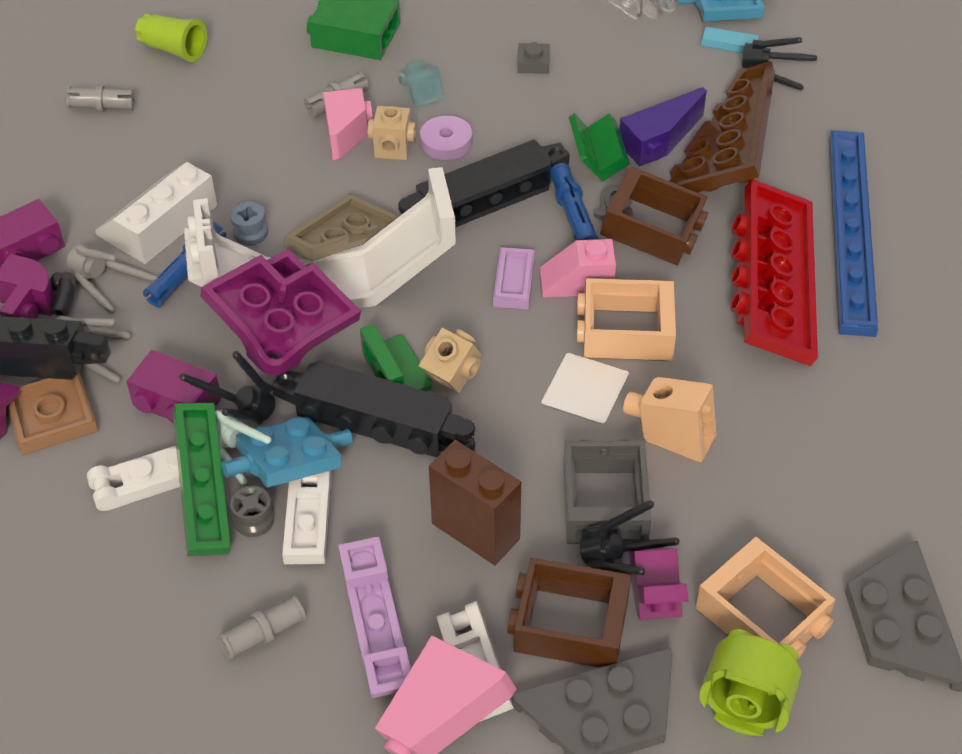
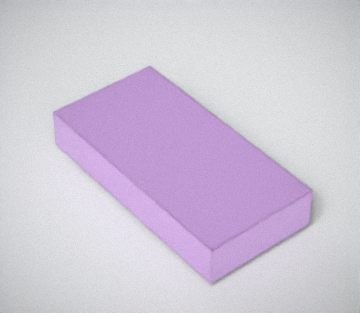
M500 247L493 294V307L529 310L535 250Z

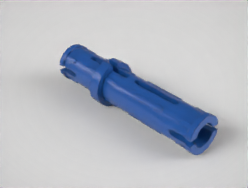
M565 163L556 164L551 169V179L556 189L555 198L557 203L563 206L575 239L598 240L599 237L594 230L582 201L583 191L579 184L575 183L570 167Z
M213 222L214 230L219 234L223 228L216 222ZM222 232L220 236L226 238V232ZM185 244L183 245V251L143 290L144 297L151 294L146 299L151 305L161 307L167 298L188 277Z

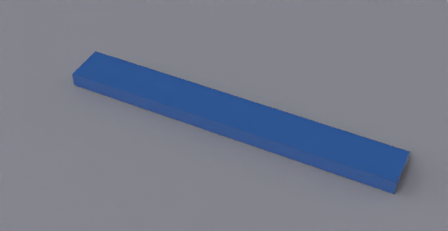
M831 131L829 136L839 334L876 337L878 318L864 133Z

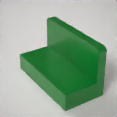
M575 113L569 116L580 159L602 182L630 165L617 121L610 113L588 127Z
M374 324L360 328L362 354L375 377L423 391H430L432 389L431 381L427 374L418 366L420 363L403 335L383 340Z

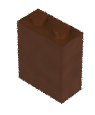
M454 440L429 465L432 524L496 566L520 540L521 481L457 440Z

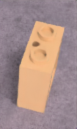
M586 278L585 293H578L577 315H584V320H577V342L584 343V358L673 361L676 341L674 281ZM594 310L657 312V331L594 329Z
M755 537L700 585L696 609L727 635L734 629H742L749 632L752 636L761 637L780 644L728 602L754 577L758 576L807 616L802 623L780 642L793 647L797 651L799 659L806 648L805 644L813 636L816 639H820L833 624L834 619L830 616L836 599L758 537Z

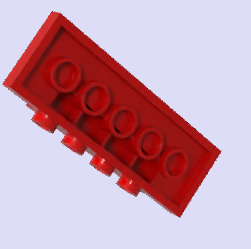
M750 179L744 187V213L736 216L731 228L732 234L737 235V241L731 251V258L737 260V266L731 276V284L737 286V292L731 301L730 310L737 313V324L744 326V343L811 366L818 359L812 201Z

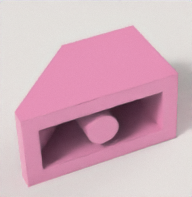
M362 88L323 92L333 160H339L368 134L367 121L373 119L371 101H364Z
M612 239L576 240L540 266L542 298L578 296V293H585L586 278L615 279L616 261Z

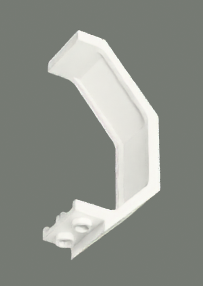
M443 168L428 169L429 190L427 195L365 244L315 261L302 258L300 255L295 256L306 267L314 263L358 308L378 305L456 244L455 216ZM208 198L193 200L194 215L187 216L189 228H184L188 281L202 287L262 255L217 234L213 227ZM262 255L266 260H268V259L271 258V257H267V256Z

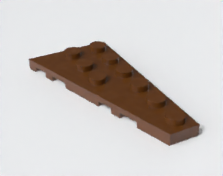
M771 61L739 71L726 90L728 97L724 103L716 104L712 110L714 117L711 122L705 121L685 149L686 158L682 164L674 165L671 169L670 175L672 178L669 182L698 193L702 191H715L721 186L737 182L747 183L750 179L759 177L775 70Z

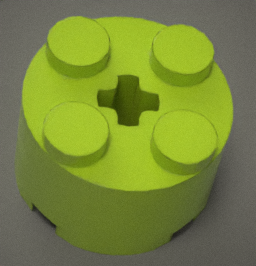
M742 629L730 631L728 637L717 644L699 693L701 704L706 708L708 703L716 712L714 719L724 727L735 732L750 736H763L765 729L776 728L775 733L782 731L788 723L802 677L801 669L797 662V651L787 644H776L770 640L752 636L749 632Z

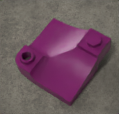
M289 249L268 260L260 255L201 287L200 297L240 338L245 346L246 356L259 370L269 375H280L297 366L308 351L359 321L361 310L314 263L306 267Z

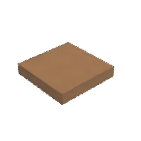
M79 372L72 380L46 378L20 386V395L7 405L22 455L98 432Z

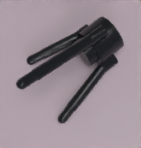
M801 37L766 41L753 40V43H745L742 68L769 62L770 59L816 61L817 56L771 52V48H767L799 44L802 42ZM777 74L774 76V81L797 90L804 89V86L800 83Z
M238 351L233 352V358L256 386H244L237 394L185 373L179 375L181 381L237 405L238 410L224 408L222 410L224 416L250 420L261 425L263 421L273 414L275 409V398L270 394L273 386L265 382Z
M648 500L602 524L588 526V534L584 535L580 541V554L584 563L591 568L642 576L645 574V569L642 567L615 563L617 559L622 557L623 552L676 546L680 540L677 537L623 543L619 535L609 531L652 509L654 502Z

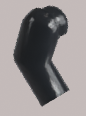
M66 271L63 274L56 272L50 278L52 289L56 291L50 311L59 316H68L75 297L76 279L70 272Z

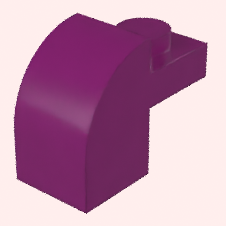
M10 254L0 267V301L4 304L0 309L1 317L37 319L39 313L52 317L54 313L50 309L55 295L46 269L42 264L33 259Z
M677 548L629 551L630 565L645 569V574L642 576L631 575L635 608L639 620L683 617L681 602H688L687 584L680 583Z

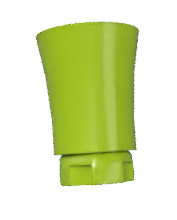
M145 13L136 22L135 31L138 42L146 44L150 48L176 55L191 63L199 60L205 51L208 37L207 28L200 19H182Z

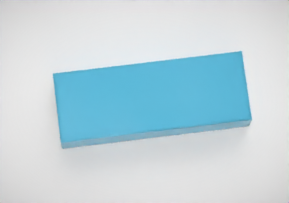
M705 27L701 46L743 53L745 43H753V40H758L759 35Z

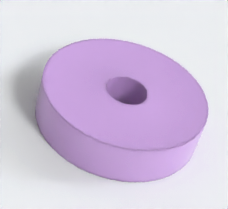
M449 115L434 117L425 122L421 127V148L425 154L434 159L454 160L467 154L472 147V128L469 123L459 117Z

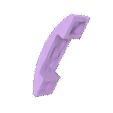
M378 536L339 544L338 549L371 698L395 694L410 672L411 666L401 635L380 538Z

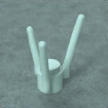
M222 410L215 411L220 458L222 461L232 460L225 448L236 447L237 434L243 433L266 444L271 442L270 436L245 425L236 418L224 416ZM243 473L234 475L240 484L245 485L247 483V478Z

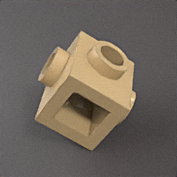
M377 106L375 118L369 119L368 139H373L375 158L407 160L410 144L415 142L416 122H411L410 108Z
M442 327L437 336H433L427 343L425 356L418 366L428 377L460 394L467 380L472 379L477 374L481 365L480 359L483 355L475 347L476 340L472 336L459 329L452 333Z

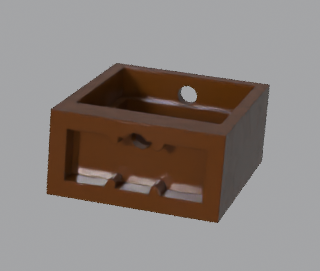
M630 166L606 211L600 235L678 266L683 254L690 255L698 237V235L693 234L694 230L701 232L709 213L703 210L707 196ZM632 201L686 221L687 223L681 236L626 215Z
M531 557L527 573L520 572L518 576L516 598H521L519 609L511 608L508 620L507 634L514 635V652L599 668L617 663L629 599L631 575ZM538 591L609 603L602 640L530 627Z

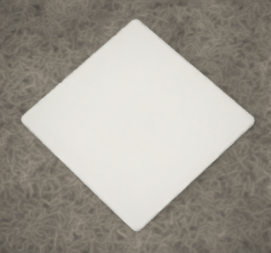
M566 353L541 403L604 424L629 372L572 353Z

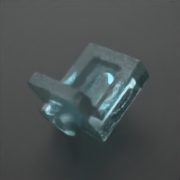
M416 60L407 63L406 69L397 71L400 84L409 87L414 105L425 104L444 97L438 66L425 63L424 60Z

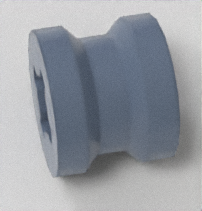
M251 201L237 204L230 212L235 240L247 246L256 245L264 241L268 235V228L265 223V210L262 205Z

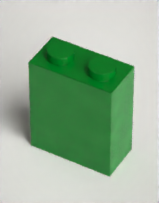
M319 0L313 16H309L306 25V31L310 34L311 47L381 60L401 24L399 0Z

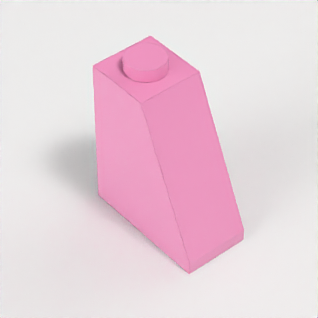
M431 636L375 729L386 740L384 748L391 754H438L513 697L517 688L505 671Z

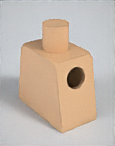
M657 377L653 379L644 395L629 392L625 398L623 412L624 414L641 418L643 438L647 442L697 462H703L717 436L712 384Z

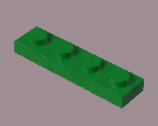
M214 403L174 404L173 421L187 557L227 555L231 545Z

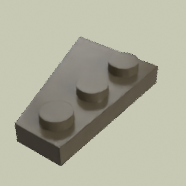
M349 194L285 235L284 248L300 255L302 258L315 261L365 244L399 216Z

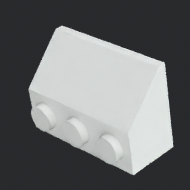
M185 162L167 173L95 230L96 235L140 262L147 264L184 233V228H189L187 216L194 215L193 200L208 198L210 211L218 206L212 175Z

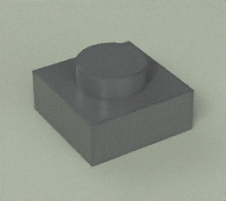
M535 42L519 43L518 73L549 74L550 44Z

